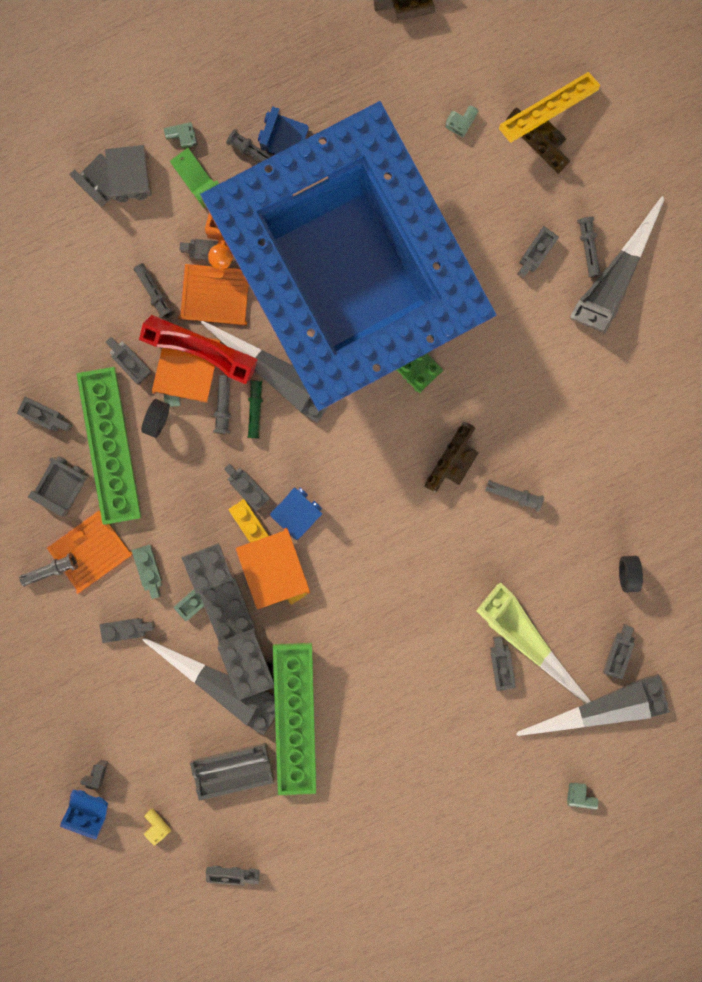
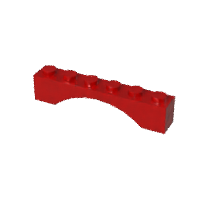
M151 315L142 324L139 340L154 347L176 349L196 355L218 367L229 378L243 384H247L254 374L258 361L255 357L154 315Z

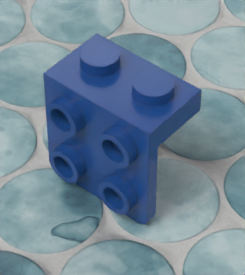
M272 106L271 111L266 113L264 123H266L265 128L260 130L258 136L260 148L263 151L276 155L305 140L309 127L307 124L282 116L280 109Z
M294 487L270 514L283 529L288 528L290 536L295 540H298L323 514L321 512L323 508L316 501L311 503L306 498L308 494L301 487L299 489Z
M72 790L69 807L60 823V827L97 840L106 820L109 803L101 797L88 795L85 791Z

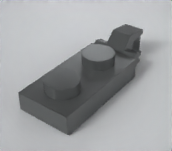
M543 226L522 256L519 263L523 266L517 275L524 278L529 270L534 272L547 256L559 236Z
M191 239V243L180 242L179 250L182 253H189V257L195 260L209 261L208 253L214 245L218 244V241Z
M112 337L106 341L112 349L110 352L111 357L137 385H140L153 373L127 344H124L122 341L118 344Z
M24 397L17 412L18 415L50 430L58 431L61 428L65 431H70L72 424L63 421L64 415L28 397Z
M231 464L224 468L230 475L227 480L255 511L270 499L241 468L236 470Z
M143 618L99 624L102 643L140 638L145 636V631L155 629L154 621L143 623Z
M624 624L621 633L617 632L603 669L604 674L623 679L635 645L633 643L634 638L631 637L634 630L633 627Z
M501 636L493 637L494 647L490 648L496 690L516 688L508 645H503Z
M217 865L206 868L207 883L244 886L245 883L259 884L260 870L222 868Z

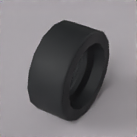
M154 399L145 414L141 432L157 438L167 420L170 405Z
M637 555L622 556L619 561V579L621 588L625 593L640 592L643 586L642 565Z

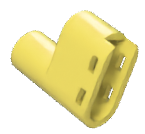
M152 808L144 815L152 825L144 833V836L155 846L172 829Z

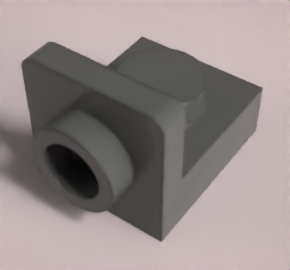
M100 760L96 765H93L91 776L93 777L84 776L80 784L85 785V788L91 790L99 788L103 784L108 761Z

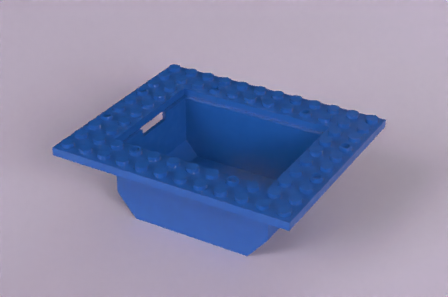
M381 101L200 194L318 412L497 315ZM324 139L326 143L320 144L319 140ZM267 167L272 168L270 173L265 171ZM386 174L390 175V176H391V179H390V180H386V179L384 178V175H386ZM328 176V179H326V180H324V181H322V182H320V183H318V184H316V185L310 187L309 189H307V190H305V191H303V192H301V193H299V194L293 196L294 193H296V192H298V191H300V190H302V189H304V188H306V187H308V186H310V185L316 183L317 181H319V180H321V179H323V178H325V177ZM263 240L265 245L260 246L258 242ZM433 264H438L440 269H434ZM309 330L312 331L313 337L307 335ZM428 336L433 337L432 343H429L426 338ZM378 365L380 371L375 372L373 366Z

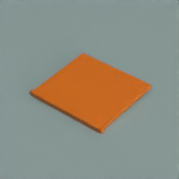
M185 264L181 314L178 316V319L247 325L245 320L249 284L241 269H216L213 266Z
M209 338L211 340L221 343V340ZM162 348L152 394L160 393L207 403L215 365L184 351Z
M100 510L47 547V550L54 559L59 560L66 557L69 553L76 557L78 568L67 570L64 573L76 588L77 594L133 555L132 551L128 550L110 524H102Z
M284 528L282 532L235 548L257 610L303 593H310L288 528Z

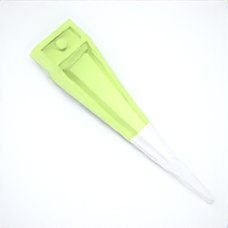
M502 583L497 584L476 611L489 623L488 625L585 704L591 702L552 653L516 597Z

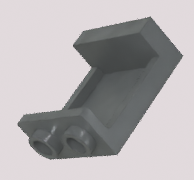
M144 145L105 149L110 196L117 200V202H127L128 199L132 198L145 200L148 196H152L146 158H148L147 150Z
M60 456L57 458L51 457L47 470L35 491H31L28 498L60 516H66L88 476L84 474V469L76 465L74 467L68 465L66 459Z

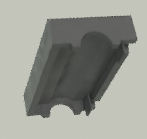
M266 743L195 759L190 762L199 801L274 783Z

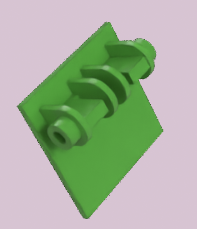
M427 353L395 371H398L403 376V379L410 383L415 392L421 393L444 370Z

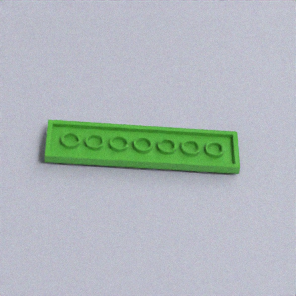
M116 367L76 373L102 524L140 519L142 515Z
M312 643L273 644L278 795L316 794Z

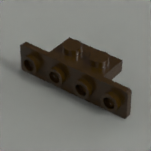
M373 0L375 11L394 8L397 21L435 13L433 0Z
M518 107L514 108L506 120L522 111ZM549 120L522 136L557 174H560L570 163V160L558 149L567 139Z
M463 422L458 427L455 436L447 445L446 451L438 460L424 487L436 493L445 478L460 485L479 452L466 444L475 430L473 425Z

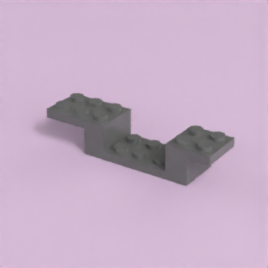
M220 543L182 556L195 593L200 594L219 641L218 650L238 700L273 688L274 680L261 650L260 638L228 557L224 556Z

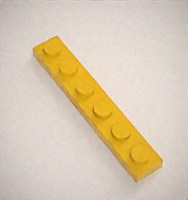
M587 72L501 123L499 130L512 143L598 91L600 84Z
M245 499L228 509L250 543L269 536ZM307 593L294 596L287 600L292 605L304 596H306Z

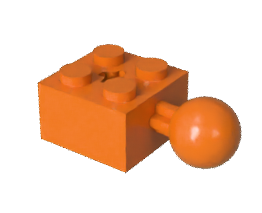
M209 213L205 226L207 238L219 241L217 245L210 249L208 260L214 268L225 269L231 265L233 255Z

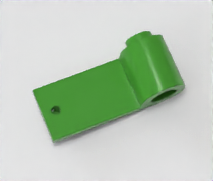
M187 148L170 160V163L204 209L206 205L200 194L218 185L219 182L217 180L213 182L192 152Z

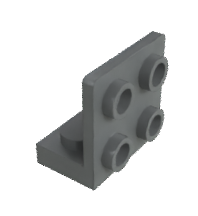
M99 154L80 174L75 169L69 174L101 208L112 198L110 196L106 158L102 154Z

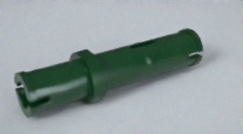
M250 380L247 438L260 439L263 381Z

